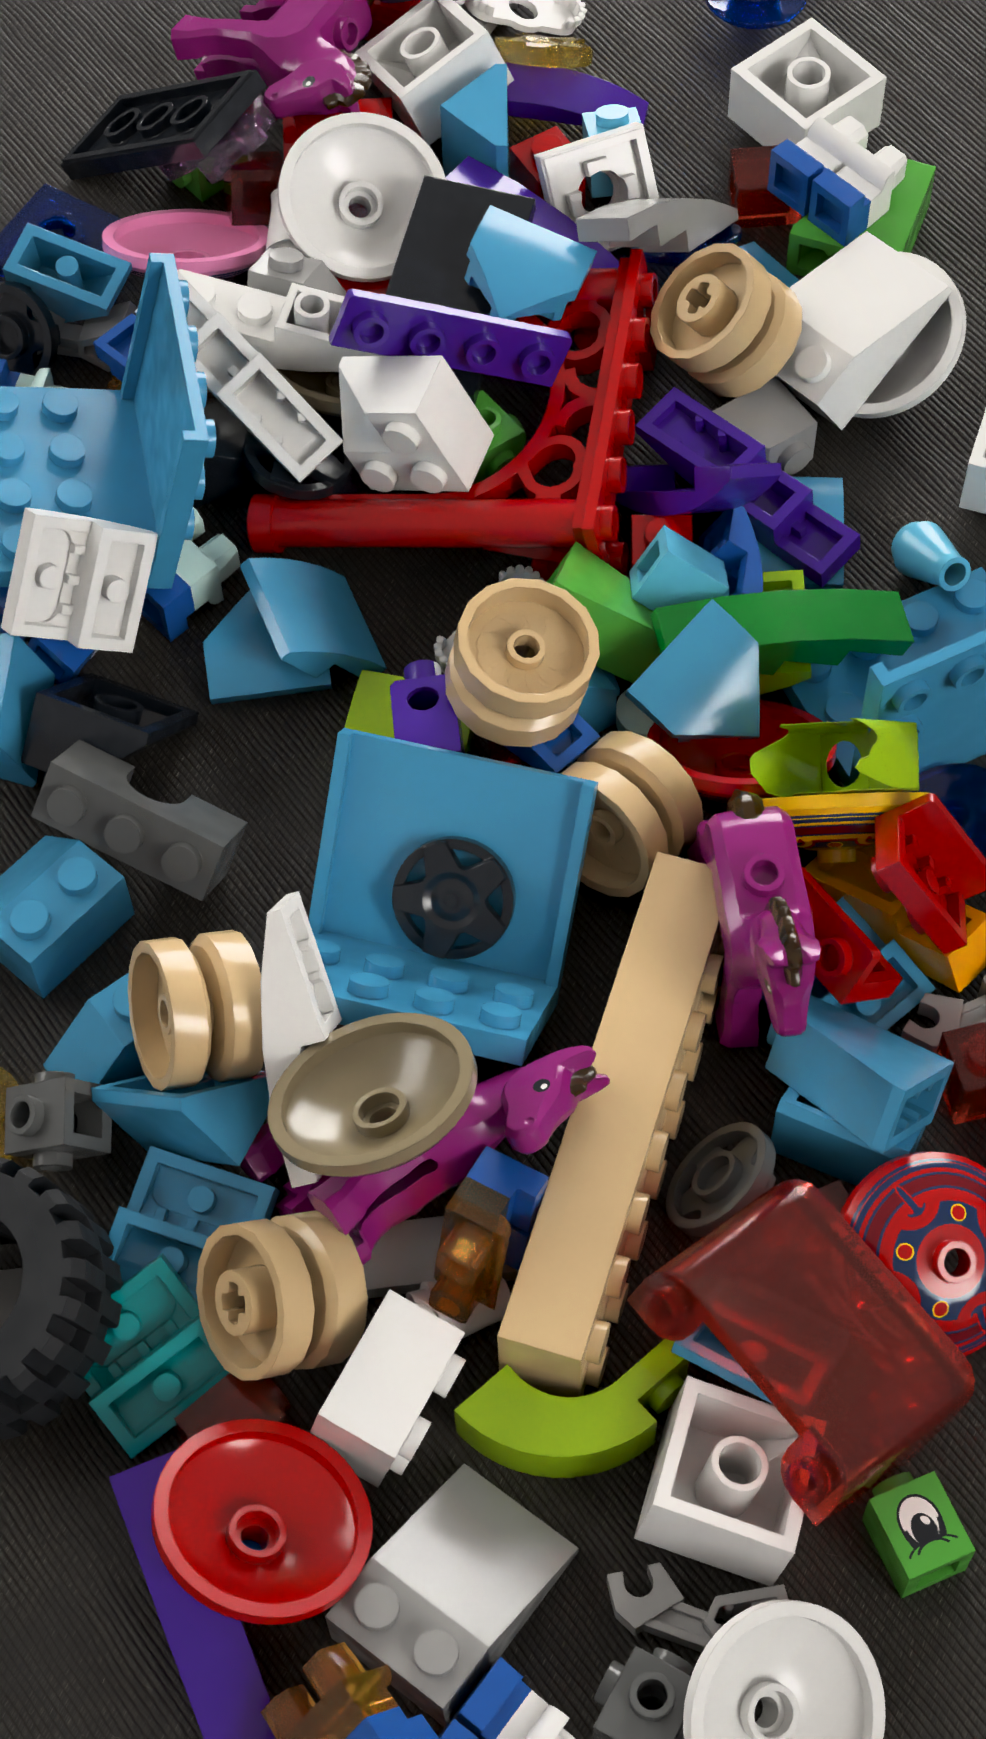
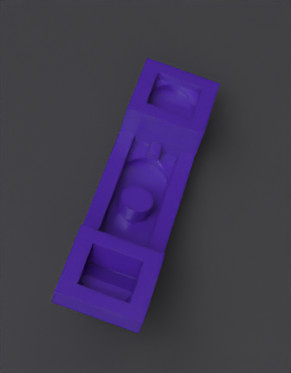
M505 62L514 79L513 82L507 85L508 116L582 126V113L595 112L604 105L619 104L627 108L636 107L643 127L645 126L649 103L618 85L601 78L561 67Z
M781 463L694 467L695 488H675L674 469L669 464L627 466L626 490L624 493H617L616 501L636 512L655 516L720 512L735 509L751 502L767 491L781 476Z

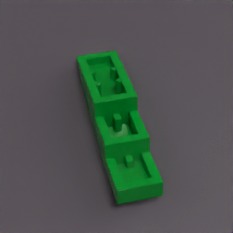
M842 588L778 590L720 596L658 607L650 615L661 654L703 607L713 599L758 642L759 674L774 675L784 661L838 666L849 651L903 656L914 643L904 607L897 591Z

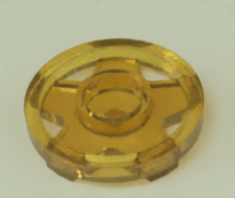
M516 33L515 37H495L494 43L504 62L550 68L586 67L592 65L593 49H591V46L585 45L584 39L575 37H546L534 33Z

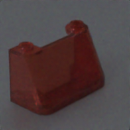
M800 1179L785 1180L764 1192L645 1278L627 1299L628 1303L650 1329L658 1336L670 1341L684 1340L700 1330L705 1324L798 1433L799 1437L787 1448L782 1457L780 1472L784 1486L790 1496L816 1527L907 1464L969 1402L974 1394L975 1377L973 1369L961 1350L826 1197L811 1183Z

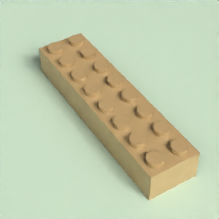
M657 851L592 1048L596 1052V1058L592 1066L596 1069L597 1074L607 1075L610 1079V1084L592 1096L580 1101L575 1111L569 1117L497 1335L499 1371L508 1364L527 1384L550 1395L580 1397L584 1395L587 1385L595 1388L600 1386L610 1347L606 1346L611 1328V1323L609 1322L618 1324L622 1316L629 1290V1283H626L630 1263L631 1260L638 1261L648 1229V1221L645 1219L650 1198L654 1200L658 1198L667 1166V1160H664L668 1142L669 1139H676L685 1109V1101L682 1099L687 1080L694 1081L703 1050V1043L700 1041L705 1023H712L721 990V986H718L722 968L724 967L725 949L716 907L712 870L707 867V864Z

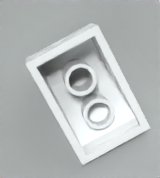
M866 231L790 287L796 294L802 307V331L793 354L774 377H777L791 394L843 430L952 293V289Z

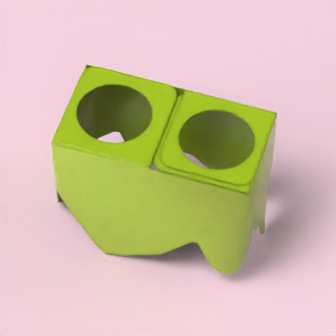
M849 718L853 721L781 724L779 727L787 729L789 731L788 734L751 756L749 759L751 775L766 793L778 797L919 791L917 723ZM841 741H848L854 744L861 756L855 766L860 774L855 782L847 787H840L834 784L829 778L826 766L830 750Z

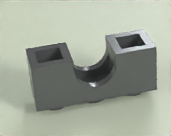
M80 739L51 761L31 817L200 901H203L227 875L248 822L194 795L178 804L163 803L148 798L129 784L135 766Z

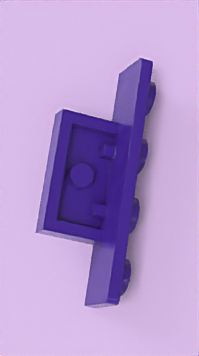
M349 289L346 292L329 335L331 346L384 356L442 355L450 368L549 387H552L572 344L568 331L358 289Z

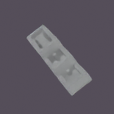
M632 199L604 205L576 218L579 242H609L610 247H639V249H643L644 253L691 252L739 220L738 208L711 199Z

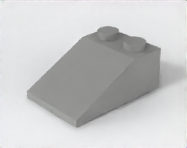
M464 1463L369 1559L353 1587L326 1614L325 1619L331 1638L445 1727L451 1722L450 1719L488 1668L506 1650L577 1555L579 1548Z

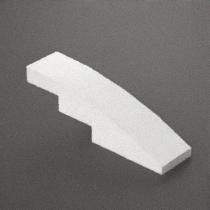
M177 270L179 280H186L189 286L187 324L195 325L198 333L196 371L205 373L207 389L301 483L343 443V440L260 352L258 353L219 311H216Z
M299 891L286 894L267 912L260 984L262 1051L269 1097H271L277 1081L291 1062L310 1045L325 1041L329 1033L342 1020ZM283 1156L292 1188L316 1183L322 1177V1175L297 1167Z

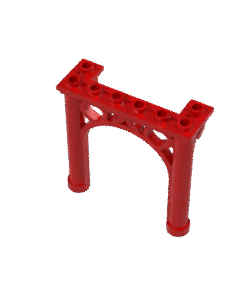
M631 249L630 257L620 258L618 268H591L575 301L567 302L561 320L552 321L541 315L516 318L515 321L568 331L569 334L575 330L574 342L580 350L568 351L550 388L547 408L539 427L523 450L505 467L483 481L472 485L469 492L451 491L436 494H332L317 500H295L277 494H254L250 500L247 513V532L253 551L255 553H282L286 547L483 548V550L532 558L531 567L533 572L538 571L540 578H543L546 582L573 544L578 542L627 577L629 549L626 542H619L618 539L619 514L615 501L617 493H624L627 486V464L623 454L625 445H633L635 439V416L631 409L633 399L641 398L643 392V371H654L657 349L651 336L650 328L651 312L659 294L658 278L656 273H648L643 249ZM335 276L346 292L349 289H358L386 294L390 279L378 282H356ZM600 369L597 388L589 387L578 379L579 375L590 374ZM590 422L585 449L582 442L571 435L580 426ZM566 459L574 462V470L571 477L560 485L543 486L537 483L533 477L546 464L554 460ZM520 488H523L528 499H506Z

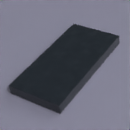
M246 70L120 95L64 157L60 165L69 178L74 180L205 158L267 85L257 70Z
M424 175L386 295L489 315L492 307L481 290L468 285L464 279L470 262L466 255L470 242L490 205L532 223L536 211L535 198ZM451 368L475 405L484 374Z

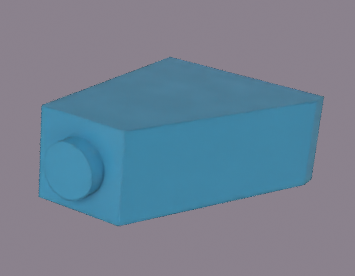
M812 995L809 999L805 1032L797 1036L782 1037L775 1032L771 1023L767 1034V1043L772 1045L765 1068L869 1147L881 1153L886 1152L932 1122L954 1062Z

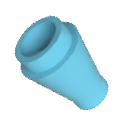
M930 521L911 522L903 526L893 539L891 552L894 564L901 574L938 585L946 591L959 590L969 580L971 574L970 563L959 554L944 531L936 523Z

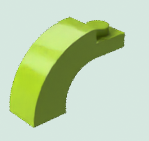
M669 1334L612 1385L594 1394L580 1397H560L539 1391L523 1381L507 1364L454 1410L456 1433L483 1456L517 1472L548 1478H575L608 1471L630 1461L655 1443L657 1420L648 1411L652 1408L657 1414H660L673 1404L685 1382L684 1379L687 1377L689 1361L671 1352L675 1339Z

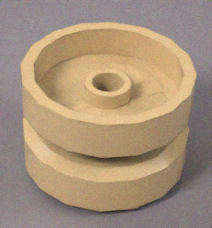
M733 243L710 245L694 252L675 268L660 289L651 312L650 333L656 349L719 397L738 398L760 389L776 376L794 352L802 331V307L796 294L781 280L768 273L765 267L747 251Z
M511 578L486 586L467 603L458 623L453 647L445 668L446 695L456 716L476 735L502 746L532 747L557 738L574 722L600 656L598 630L587 608L567 590L540 579Z
M611 731L584 752L575 763L560 773L599 782L580 880L586 886L614 897H630L646 887L657 851L678 857L696 839L697 826L703 821L702 801L691 777L676 758L652 739L632 731Z
M225 930L200 933L191 942L189 948L182 939L168 937L140 941L133 949L128 975L130 1023L136 1052L143 1072L152 1087L160 1091L193 1087L202 1080L205 1071L210 1078L218 1082L253 1078L261 1071L264 1062L262 1051L261 972L252 947L241 932Z
M314 1210L275 1216L271 1220L266 1218L220 1225L207 1238L198 1261L196 1284L200 1322L209 1347L226 1371L242 1381L260 1380L289 1374L293 1369H314L342 1363L354 1352L366 1325L368 1295L364 1268L349 1234L344 1235L339 1232L327 1217Z

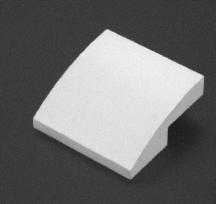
M25 507L1 628L13 636L67 640L75 647L82 649L133 653L158 534L150 530L116 522Z

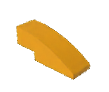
M874 846L856 849V862L817 864L816 856L804 867L835 902L843 897L886 945L895 939L926 976L960 993L986 967V913L965 904L967 946L943 955L926 933L920 935L915 931L907 917L905 907L893 892L887 894L877 884L870 864L871 858L875 856Z

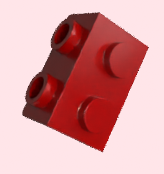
M934 793L923 795L875 817V856L871 858L870 864L879 887L887 894L893 892L905 907L907 917L915 931L920 935L926 933L943 955L967 946L965 899L986 891V858Z
M802 867L814 924L815 938L819 941L821 948L820 960L816 961L814 975L840 1004L889 998L903 977L883 957L874 943L813 876Z

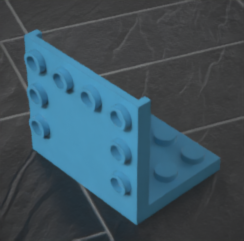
M149 253L121 390L0 386V587H9L24 509L26 507L91 517L157 533L158 539L147 588L172 589L184 540H192L194 535V500H202L205 492L204 460L205 458H213L216 449L215 422L213 419H205L204 414L207 400L206 375L204 372L196 371L195 367L198 354L197 328L195 325H188L186 319L189 310V286L186 280H179L174 254Z
M982 567L971 571L969 580L959 590L946 591L940 586H935L902 600L914 638V643L903 656L849 651L838 666L811 663L812 677L810 679L782 689L792 706L814 715L823 722L853 721L849 718L917 723L919 783L985 755L986 572ZM841 741L837 743L836 760L832 768L843 785L847 787L854 783L860 774L855 766L861 756L854 744L848 741Z
M343 728L339 731L309 913V923L342 1017L339 1024L347 1025L361 1019L389 1013L426 1014L440 1018L456 1027L465 1036L473 1055L522 1066L558 1004L599 782ZM440 837H466L486 845L506 864L515 886V910L505 933L488 950L465 959H442L423 952L403 932L393 909V885L401 865L418 847ZM453 849L464 866H470L483 861L474 854ZM424 857L415 864L407 882L425 878ZM500 885L489 896L488 901L501 917L503 894ZM410 914L416 926L425 933V920L421 916ZM461 933L453 946L469 945L480 940L467 933Z

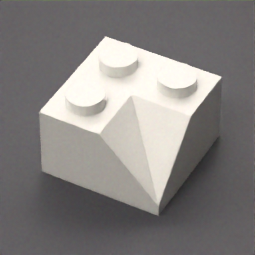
M422 0L354 52L359 55L361 60L369 64L372 73L371 80L385 98L392 97V108L404 124L416 132L428 145L441 137L440 105L493 65L505 64L489 32L453 0ZM507 67V85H509L514 79Z
M811 17L731 68L728 117L769 152L787 138L797 144L807 137L811 125L820 116L834 125L850 115L862 123L868 133L880 125L887 77Z
M442 355L342 357L338 369L343 452L360 474L362 481L371 490L390 492L392 490L426 491L429 493H439L441 491L469 492L494 434Z
M389 1289L321 1407L310 1433L335 1449L347 1461L358 1477L377 1488L389 1469L401 1476L432 1423L420 1416L432 1391L446 1398L466 1362L464 1358L454 1353L465 1332Z
M687 1376L667 1415L634 1539L753 1581L773 1586L795 1554L825 1423L805 1416L800 1419L779 1407Z

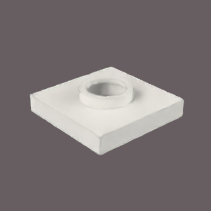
M639 122L627 124L534 155L544 200L575 223L576 218L589 213L582 205V191H579L580 184L586 176L591 177L599 171L604 172L613 184V195L609 204L632 199L659 198L644 127ZM598 242L609 252L622 248L610 247L609 242Z

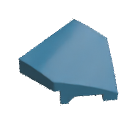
M490 205L470 242L466 254L470 262L464 279L468 285L481 290L492 307L489 314L491 316L515 321L519 317L541 315L552 321L561 320L567 302L575 301L591 269L597 250Z
M250 590L203 641L211 704L332 689L329 669L315 678L280 659Z
M711 599L630 686L625 696L671 738H678V742H689L691 739L716 738L758 739L760 737L758 642L716 601Z

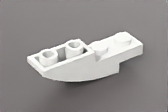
M178 270L216 311H219L275 369L306 372H339L338 366L342 357L384 356L330 345L329 335L343 303L344 296L292 283L285 297L191 271Z

